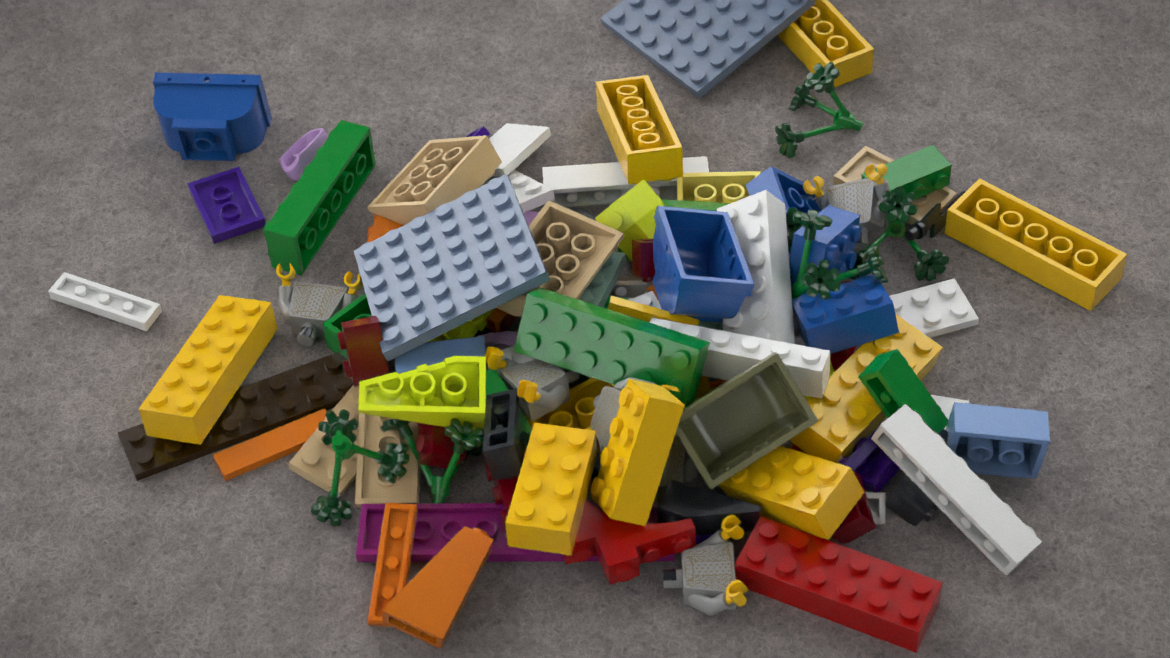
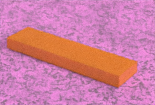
M325 408L213 454L214 461L224 480H230L299 451L316 431L319 422L325 420V414L327 413Z
M385 502L368 625L392 627L382 622L383 610L408 583L418 512L417 504Z

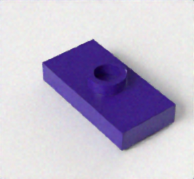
M879 447L858 471V474L861 475L865 490L879 493L900 467Z

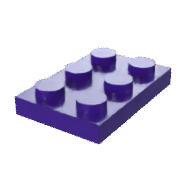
M239 167L187 183L191 197L213 243L265 226V218Z

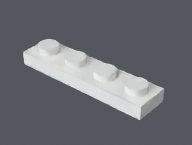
M66 272L60 276L48 291L50 298L144 331L151 327L162 312L161 306L158 303Z

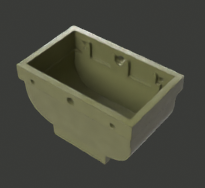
M774 352L688 405L689 407L685 408L682 412L675 435L708 488L713 489L819 420L780 356Z

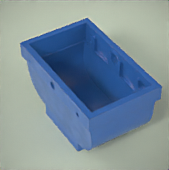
M155 72L153 80L155 88L153 105L167 146L172 150L180 152L182 160L235 161L236 154L250 152L263 142L266 129L270 127L272 115L261 75Z
M657 206L654 215L656 228L653 240L655 268L653 284L661 309L668 311L670 314L684 315L699 319V321L721 322L722 318H734L739 312L745 297L751 296L754 282L728 212Z

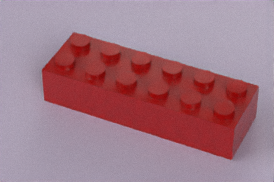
M760 516L735 562V580L742 581L748 590L917 653L940 604L943 584L941 581Z

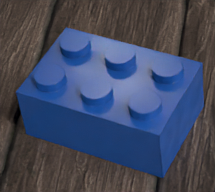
M828 205L818 213V216L825 215L830 217V219H833L830 227H823V230H816L815 240H812L808 264L813 262L818 267L821 260H828L830 263L828 270L836 268L839 274L848 269H852L856 262L855 243L858 242L862 227L859 226L860 215ZM803 226L793 236L789 260L791 289L797 281L805 244V239L803 238L805 227Z
M873 274L860 276L856 280L840 284V290L838 292L830 291L831 296L827 300H822L819 294L815 297H809L806 293L792 299L796 328L807 347L829 350L830 354L899 333L894 304L880 280H877Z

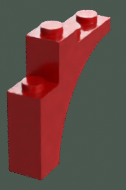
M586 500L572 555L562 554L566 565L574 562H583L590 557L597 556L609 585L627 582L634 577L640 576L639 564L651 563L659 558L674 553H682L684 550L696 546L695 526L691 518L669 523H647L646 526L610 519L604 511Z

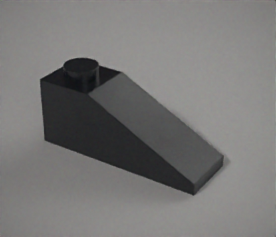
M517 389L489 394L486 397L483 454L494 481L519 476L524 460L525 450Z
M942 429L938 435L943 438L947 445L948 432ZM908 476L903 479L885 504V506L915 527L922 518L928 522L939 508Z
M673 479L670 480L657 507L658 523L676 522L691 518L695 526V535L714 534L718 530H722V521L729 515H734L741 521L739 526L744 532L753 531L761 516V506Z

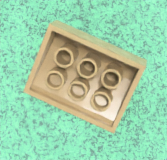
M487 135L429 140L367 208L374 214L406 225L414 218L423 216L437 209L440 205L449 203L461 197L464 193L479 188L487 179L494 175L495 170L502 161Z
M548 200L531 222L529 228L550 281L496 308L513 316L522 317L527 294L539 287L579 299L623 239L624 233Z

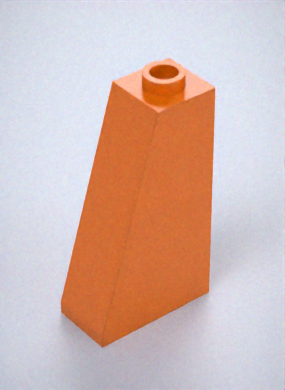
M464 526L386 605L383 610L382 622L441 649L492 551L494 539L490 538L488 533L479 528L470 529Z

